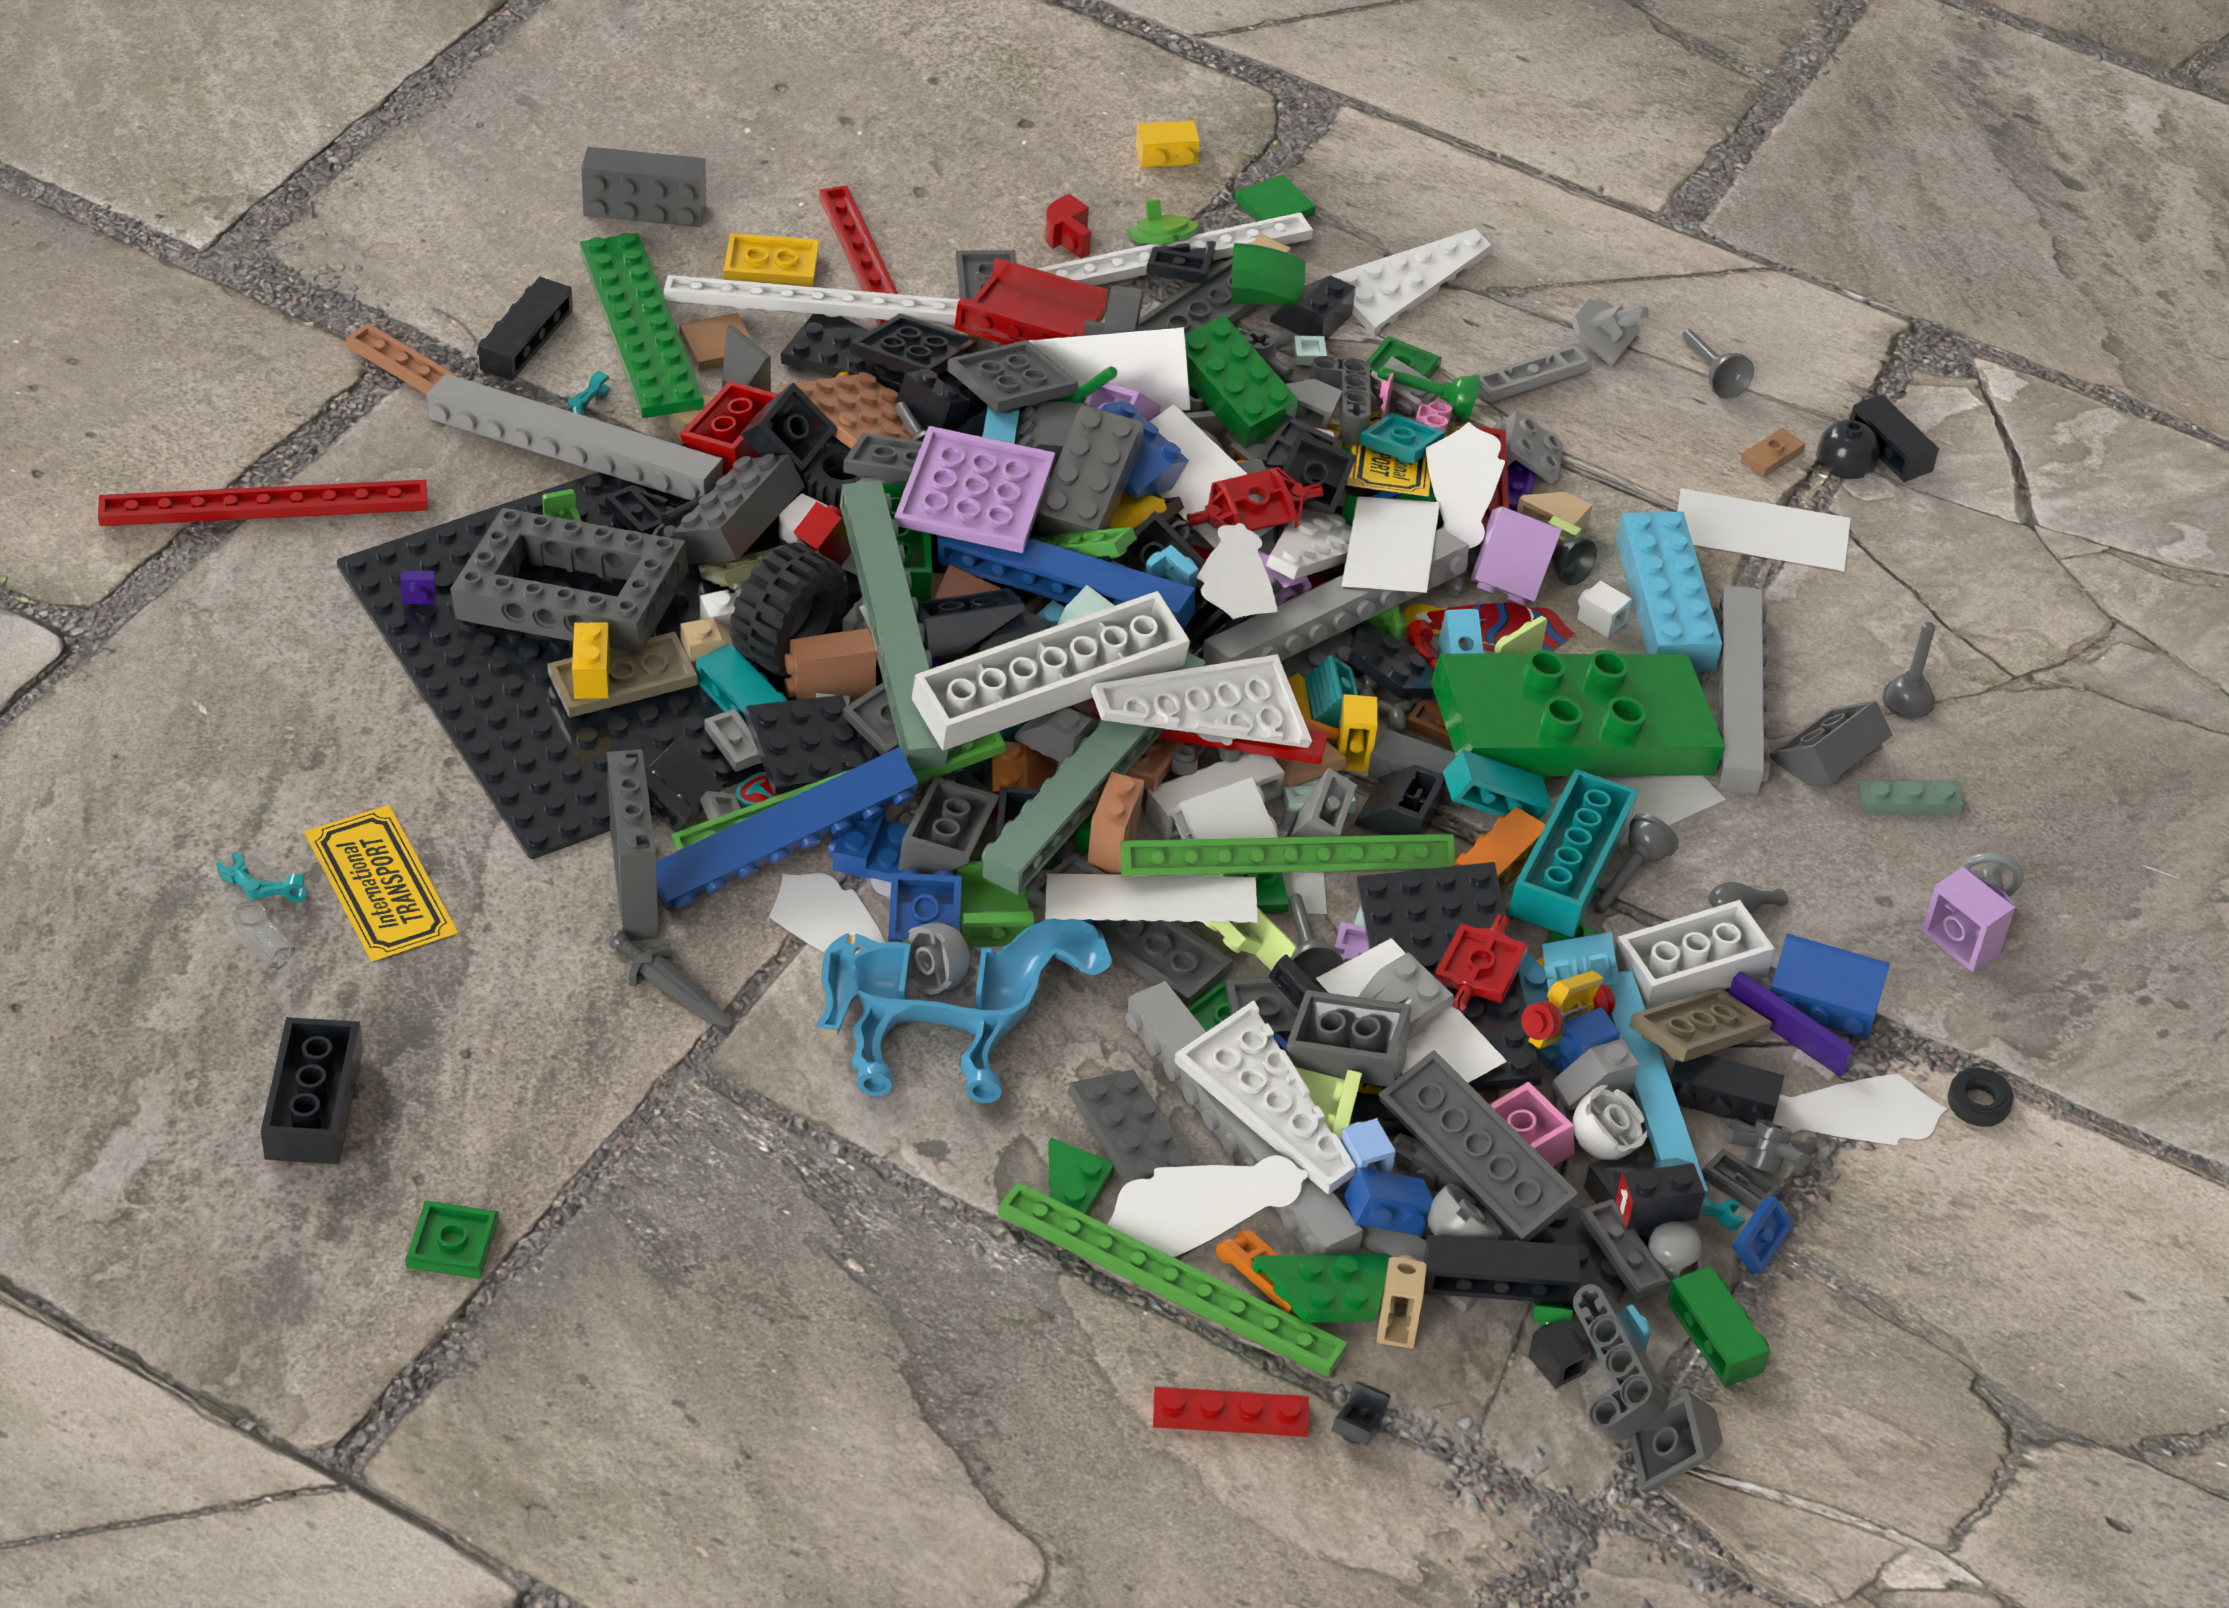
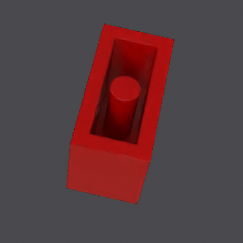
M816 502L793 533L803 545L818 550L821 555L842 566L851 554L842 512L831 504L826 508L819 502Z

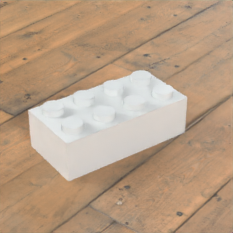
M1737 900L1619 936L1615 956L1618 972H1633L1645 1009H1650L1717 987L1722 990L1731 987L1733 977L1740 971L1753 980L1767 977L1775 948L1742 902Z

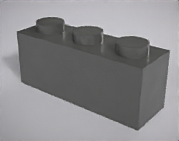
M1385 728L1371 753L1367 777L1378 781L1381 776L1412 765H1418L1443 774V771L1456 756L1454 752ZM1445 782L1442 804L1462 810L1464 805L1452 801L1447 783Z

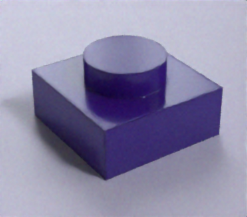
M401 571L402 604H436L435 571Z

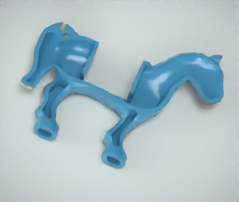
M1044 919L1038 923L1031 924L998 953H994L992 948L981 949L976 990V1009L941 1002L908 1000L911 944L901 942L879 943L860 934L850 935L846 933L833 941L824 953L821 982L826 997V1009L823 1016L818 1020L817 1027L824 1036L838 1035L849 1007L854 999L858 997L863 1006V1015L852 1026L856 1051L852 1056L851 1064L855 1072L858 1073L856 1084L859 1090L869 1096L880 1097L890 1093L893 1087V1071L884 1064L880 1049L888 1032L897 1024L911 1021L939 1023L975 1035V1039L961 1059V1073L967 1077L965 1091L970 1099L978 1103H992L999 1100L1002 1094V1080L990 1067L991 1054L1001 1039L1026 1016L1036 998L1040 977L1050 960L1056 958L1074 968L1082 977L1095 981L1110 969L1112 959L1104 935L1092 923V919Z

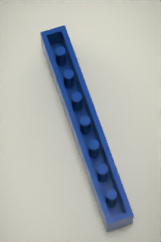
M945 536L938 538L940 565L948 567L950 564L969 574L1069 604L1086 585L1113 605L1158 591L1183 630L1195 614L1194 587L1028 538L1023 553Z
M898 747L657 860V892L667 910L676 907L677 910L685 908L695 902L696 896L704 892H708L709 895L717 893L727 886L726 882L738 876L740 880L749 878L759 871L758 867L768 862L771 865H775L786 860L790 856L789 852L800 847L803 850L810 849L821 842V837L833 832L834 835L842 834L852 827L851 823L861 818L868 821L882 814V808L893 803L896 806H901L914 798L913 794L917 791L918 781L902 750Z

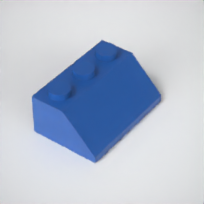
M1123 400L1102 406L1099 410L1143 422L1145 442L1125 490L1134 498L1172 490L1189 462L1181 453V449L1176 444L1165 439L1154 424L1143 419L1132 404Z
M1787 933L1770 991L1824 1027L1868 1039L1891 963Z

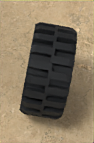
M788 543L773 549V553H767L761 559L762 562L758 566L755 565L750 572L749 579L744 581L740 588L742 591L739 597H736L733 605L735 610L730 618L732 625L730 636L736 651L778 676L790 675L787 673L785 666V654H790V640L834 633L842 622L840 619L842 614L845 613L847 607L845 601L849 596V589L847 587L849 583L843 568L838 563L802 543Z

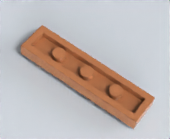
M369 323L346 337L347 348L425 394L445 374L458 377L456 374Z

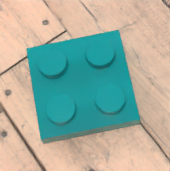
M1390 413L1361 432L1359 444L1369 447L1375 453H1385L1396 457L1400 462L1414 464L1426 455V447L1445 438V431L1395 413Z

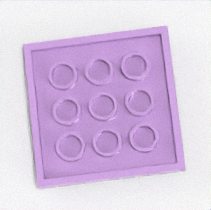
M929 426L894 520L897 521L899 527L1023 553L1055 463V453Z

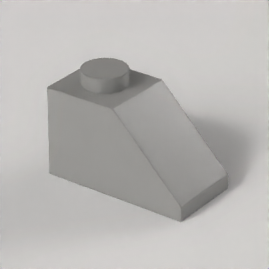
M1316 379L1286 384L1299 399L1295 418L1310 426L1327 429L1342 390Z
M1328 768L1299 811L1291 837L1340 836L1357 784Z
M1623 1038L1590 1047L1553 1080L1552 1086L1567 1110L1571 1111L1577 1108L1579 1102L1589 1092L1601 1085H1607L1604 1090L1611 1092L1619 1089L1625 1094L1632 1093L1639 1063Z

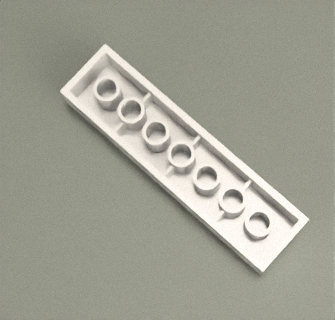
M1156 591L915 674L912 701L940 748L944 751L1093 698L1091 689L1096 683L1164 673L1184 666L1190 640L1159 592Z

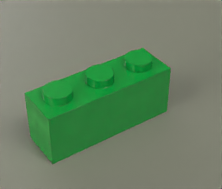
M1711 1266L1673 1279L1666 1303L1724 1387L1764 1373L1770 1353L1769 1344L1766 1338L1756 1331L1744 1307L1739 1306L1732 1297L1725 1280L1719 1278Z

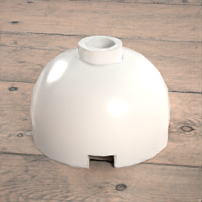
M1601 1085L1594 1088L1579 1102L1573 1115L1574 1132L1580 1146L1589 1154L1600 1160H1619L1643 1145L1647 1138V1131L1642 1134L1640 1124L1645 1120L1635 1102L1623 1091L1617 1089L1611 1092L1604 1090L1607 1085Z

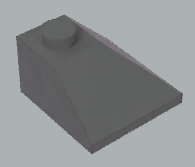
M732 324L727 326L722 388L729 381L771 392V356Z
M1068 706L1027 721L1015 734L1014 740L1062 763L1066 757H1071L1078 750L1085 736H1090L1097 729L1101 719L1074 706Z
M1687 1392L1669 1402L1665 1412L1659 1418L1629 1437L1641 1491L1647 1494L1710 1459L1723 1442L1716 1410Z

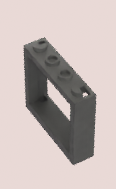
M643 750L607 752L610 834L621 928L625 931L630 941L658 939L656 850Z

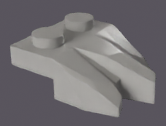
M1409 952L1381 968L1358 996L1360 998L1410 1004L1411 1017L1408 1041L1425 1031V1021L1453 1005V994Z

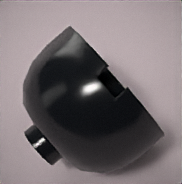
M1841 420L1833 423L1822 433L1817 447L1816 458L1821 467L1824 463L1825 466L1830 468L1829 473L1836 477L1860 479L1864 477L1865 472L1871 470L1872 473L1875 470L1880 446L1875 432L1869 426L1855 420Z

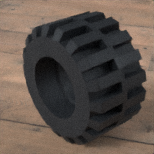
M837 442L834 445L831 443L825 444L824 448L817 452L803 470V483L805 485L803 494L829 506L831 504L841 511L842 484L856 483L861 479L854 474L844 473V459L851 451V448L842 442Z

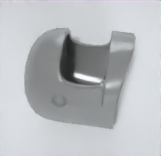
M1671 1221L1661 1224L1653 1231L1648 1242V1249L1669 1278V1289L1672 1280L1680 1277V1271L1684 1267L1694 1263L1697 1270L1702 1269V1260L1700 1258L1702 1254V1240L1693 1227L1682 1222Z

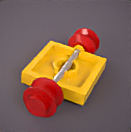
M1591 970L1556 981L1548 991L1547 998L1549 1001L1532 1004L1522 1014L1521 1023L1525 1033L1530 1037L1528 1041L1539 1049L1557 1043L1562 1034L1565 1019L1601 1007L1610 1016L1615 1009L1616 1001L1612 990L1608 986L1601 984L1604 977Z

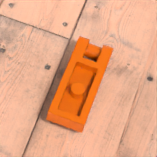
M1244 1229L1235 1234L1234 1240L1227 1239L1216 1246V1253L1221 1262L1224 1264L1231 1263L1288 1314L1294 1313L1290 1304L1283 1301L1273 1291L1275 1283L1264 1272L1257 1275L1252 1270L1251 1265L1255 1256L1278 1255L1254 1232Z

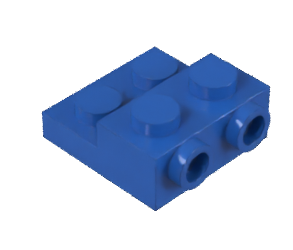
M883 810V813L874 819L865 821L864 818H861L851 823L852 827L840 834V836H832L828 855L833 856L834 871L891 882V873H899L900 871L898 868L902 838L909 825L886 821V811Z
M903 869L899 873H891L888 942L902 943L903 940L909 938L910 933L908 931L911 928L928 923L940 922L952 926L959 931L962 876H955L950 871L920 874L919 871L913 869Z

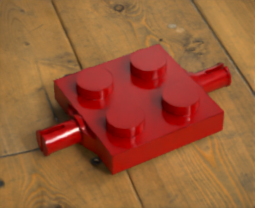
M1498 914L1490 929L1460 924L1435 971V978L1442 985L1458 990L1452 1005L1455 1009L1458 1010L1460 1005V1010H1465L1473 995L1498 1003H1502L1527 955L1528 947L1527 943L1511 939L1504 934L1510 924V919L1504 915L1502 919V914Z

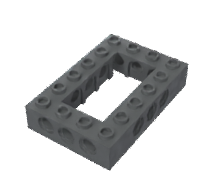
M502 508L450 589L455 619L569 641L574 639V623L608 622L610 648L641 654L689 571L686 544L684 540ZM526 555H528L530 563L536 566L543 567L548 565L567 569L568 572H574L575 570L597 574V577L601 578L608 576L624 579L627 582L617 597L514 578L513 576L518 575L520 572L519 566Z

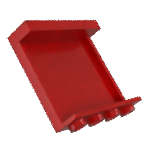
M995 258L992 276L972 300L961 298L957 302L954 330L1005 345L1025 340L1084 336L1085 321L1101 322L1105 317L1109 290Z

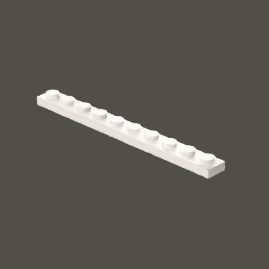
M1300 212L1201 233L1182 241L1175 240L1172 243L1150 244L1037 268V270L1096 286L1147 275V263L1152 248L1156 246H1176L1189 243L1190 249L1206 248L1207 241H1215L1216 248L1212 260L1214 261L1233 256L1234 243L1253 242L1261 234L1286 245L1312 239L1313 229Z
M674 275L667 276L664 288L665 301H671L676 304L695 303L708 307L719 305L731 306L736 309L755 308L764 309L768 312L790 311L801 315L814 313L824 314L828 317L850 316L861 320L874 318L888 321L898 314H903L929 324H945L949 327H954L957 302L960 300Z

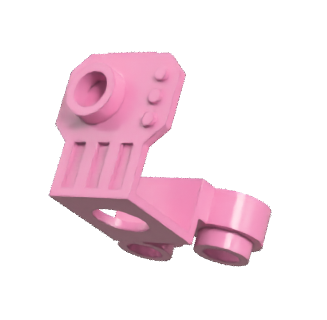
M1390 373L1388 381H1382L1379 397L1383 399L1381 407L1382 418L1388 415L1394 373ZM1440 401L1430 402L1428 405L1420 404L1416 420H1411L1445 431L1446 435L1448 422L1451 420L1452 406Z

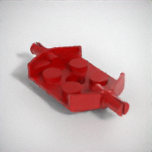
M1278 467L1225 479L1211 484L1208 505H1205L1203 511L1188 513L1187 522L1189 527L1208 523L1217 531L1221 526H1235L1237 523L1245 525V528L1250 531L1295 521L1294 527L1297 528L1301 518L1303 502L1306 499L1323 496V489L1320 487V483L1302 487L1301 483L1294 481ZM1257 494L1263 497L1264 501L1254 502L1248 496Z

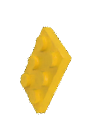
M730 233L723 269V280L814 286L819 254V239Z

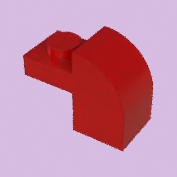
M1070 193L1053 201L1048 206L1046 212L1045 240L1052 249L1063 245L1080 259L1090 255L1092 231L1088 229L1089 207Z

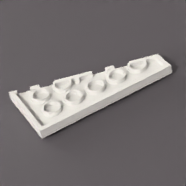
M1475 228L1331 276L1356 287L1352 314L1375 337L1380 333L1381 327L1387 323L1393 324L1398 320V315L1405 310L1411 311L1438 292L1440 285L1444 282L1450 283L1456 279L1458 272L1463 269H1470L1487 257L1491 251V244Z
M1302 509L1299 526L1295 528V521L1289 522L1272 550L1266 566L1295 580L1344 564L1347 559L1352 526L1346 524V520L1339 515Z
M1278 654L1096 683L1091 689L1101 720L1305 748H1308L1312 742Z
M1254 1000L1175 1053V1064L1282 1156L1290 1159L1298 1169L1307 1170L1308 1178L1325 1193L1330 1194L1355 1175V1164L1338 1136L1331 1133L1324 1121L1325 1115L1320 1107L1315 1106L1309 1097V1089L1285 1050L1279 1048L1273 1038V1030L1268 1023L1265 1024L1259 1015V1008Z

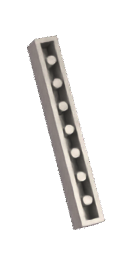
M1723 585L1718 607V631L1722 641L1718 660V730L1725 745L1718 764V790L1758 795L1761 781L1767 782L1769 762H1764V758H1767L1769 739L1764 738V735L1767 734L1769 716L1763 715L1768 706V692H1763V689L1767 687L1768 670L1763 669V666H1766L1768 647H1763L1767 639L1768 626L1762 625V622L1766 621L1767 603H1762V589Z

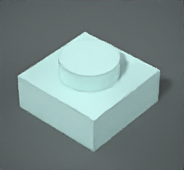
M1294 336L1293 349L1296 365L1311 366L1313 358L1327 356L1324 336Z

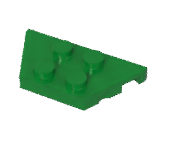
M1389 1254L1255 1256L1251 1267L1257 1275L1264 1272L1275 1283L1273 1291L1283 1301L1290 1304L1292 1311L1304 1323L1375 1321L1380 1308L1390 1256Z

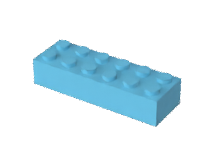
M1684 512L1622 513L1616 543L1647 654H1688L1695 672H1716L1722 641Z

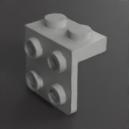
M1517 410L1504 421H1498L1494 425L1493 429L1506 430L1507 467L1517 460L1550 484H1554L1558 480L1563 444L1556 435L1549 433L1536 424L1532 418L1526 417Z

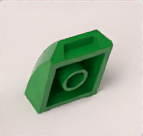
M1234 243L1232 303L1293 305L1305 288L1306 261L1277 249L1248 243Z

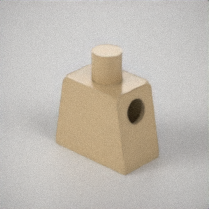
M1410 1255L1389 1258L1376 1343L1414 1349L1427 1264L1417 1261ZM1395 1304H1403L1407 1307L1406 1316L1398 1317L1393 1314Z

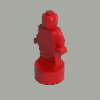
M1415 620L1406 627L1405 635L1410 645L1415 647L1427 664L1435 669L1440 654L1430 643L1434 636L1433 631L1426 620Z

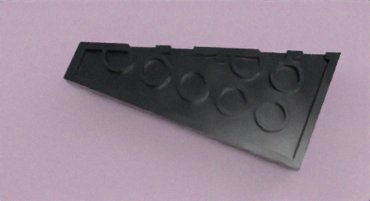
M813 313L780 353L781 364L836 377L839 373H844L846 370L849 376L865 372L873 375L876 381L884 387L890 388L899 393L905 376L904 372L890 371L884 365L864 362L860 357L849 354L850 342L869 331L842 316L828 317L824 314ZM947 371L937 375V378L946 384L957 380L958 384L962 383Z

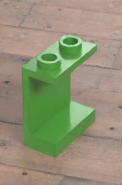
M971 861L957 868L956 876H962L960 930L968 947L1006 946L1018 934L1031 924H1034L1033 911H1029L1026 887L1019 895H1016L984 878L983 861Z

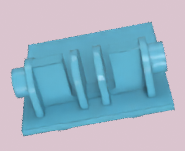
M1611 932L1542 944L1548 989L1558 980L1561 981L1591 970L1604 977L1601 984L1608 987L1620 985Z

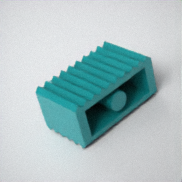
M1332 655L1327 656V659L1323 660V663L1318 664V667L1314 668L1313 672H1309V676L1304 677L1312 711V720L1339 729L1344 694L1358 695L1357 693L1359 692L1356 690L1357 687L1355 686L1352 668Z

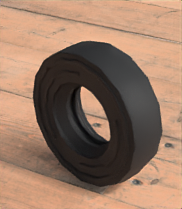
M1968 1068L1960 1071L1953 1078L1947 1099L1950 1109L1961 1120L1979 1127H1991L2001 1123L2010 1114L2014 1094L2007 1080L1995 1071L1985 1068ZM1972 1089L1986 1091L1992 1095L1994 1102L1990 1105L1975 1103L1969 1099L1967 1092Z

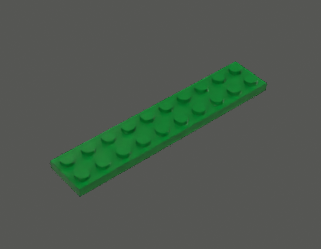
M622 233L619 236L595 237L587 241H580L582 258L642 419L703 409L704 400L639 233Z

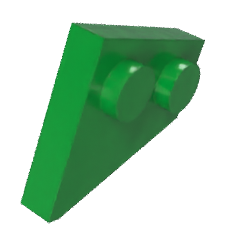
M1051 1137L1048 1141L1049 1197L1088 1216L1112 1177L1115 1166L1109 1160Z

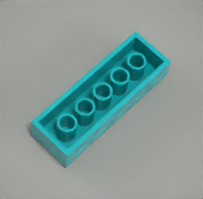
M1575 769L1515 883L1508 915L1574 938L1629 827L1639 790Z

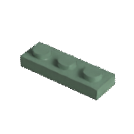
M1859 780L1857 787L1863 814H1961L1964 806L1957 780Z

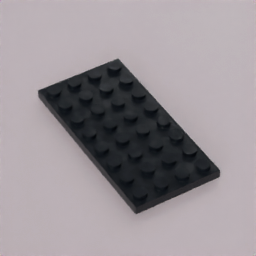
M1495 862L1357 876V889L1369 950L1392 938L1405 953L1409 952L1434 977L1435 971L1461 923L1475 928L1490 929L1498 914H1502V919L1504 915L1506 916ZM1508 926L1504 934L1511 938ZM1519 971L1502 1003L1473 995L1465 1010L1461 1011L1460 1005L1458 1007V1010L1507 1061L1469 1082L1468 1084L1476 1092L1519 1088L1527 1082L1532 1086L1541 1085L1542 1076L1536 1048L1528 1041L1530 1037L1525 1033L1521 1023L1526 1003ZM1444 986L1453 994L1454 999L1458 990Z

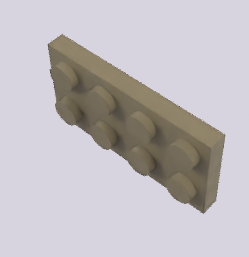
M675 632L651 637L641 654L610 648L609 698L574 699L573 657L548 663V674L569 718L697 685V674Z
M1717 987L1633 1013L1629 1026L1639 1032L1644 1040L1655 1043L1666 1050L1671 1058L1685 1062L1767 1035L1772 1022Z

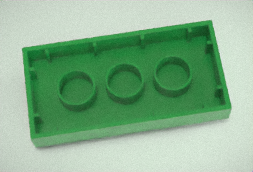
M1536 650L1530 654H1440L1431 680V685L1455 756L1462 750L1539 776H1571L1575 769L1596 776L1714 775L1725 749L1688 654H1618L1609 650H1599L1593 654H1556L1548 650Z

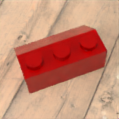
M729 381L680 433L681 440L690 449L722 458L723 475H727L733 468L734 462L745 456H750V458L760 457L758 452L740 434L755 415L778 394Z

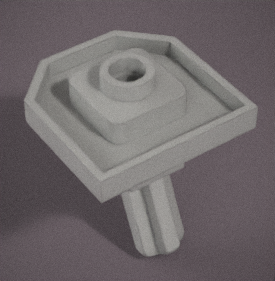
M1588 299L1571 321L1576 338L1612 366L1641 330L1636 324L1648 320L1649 310L1646 306L1640 304L1623 309L1622 305L1614 307L1604 300Z

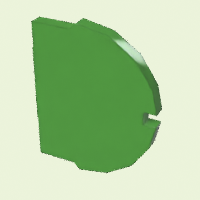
M1160 199L1145 202L1147 219L1138 220V226L1127 228L1126 235L1138 243H1172L1175 240L1182 241L1196 235L1199 231V224L1185 216L1162 215Z

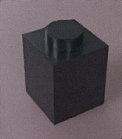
M1562 1319L1552 1325L1545 1324L1535 1331L1532 1336L1528 1357L1552 1386L1557 1389L1586 1374L1591 1350L1565 1319Z

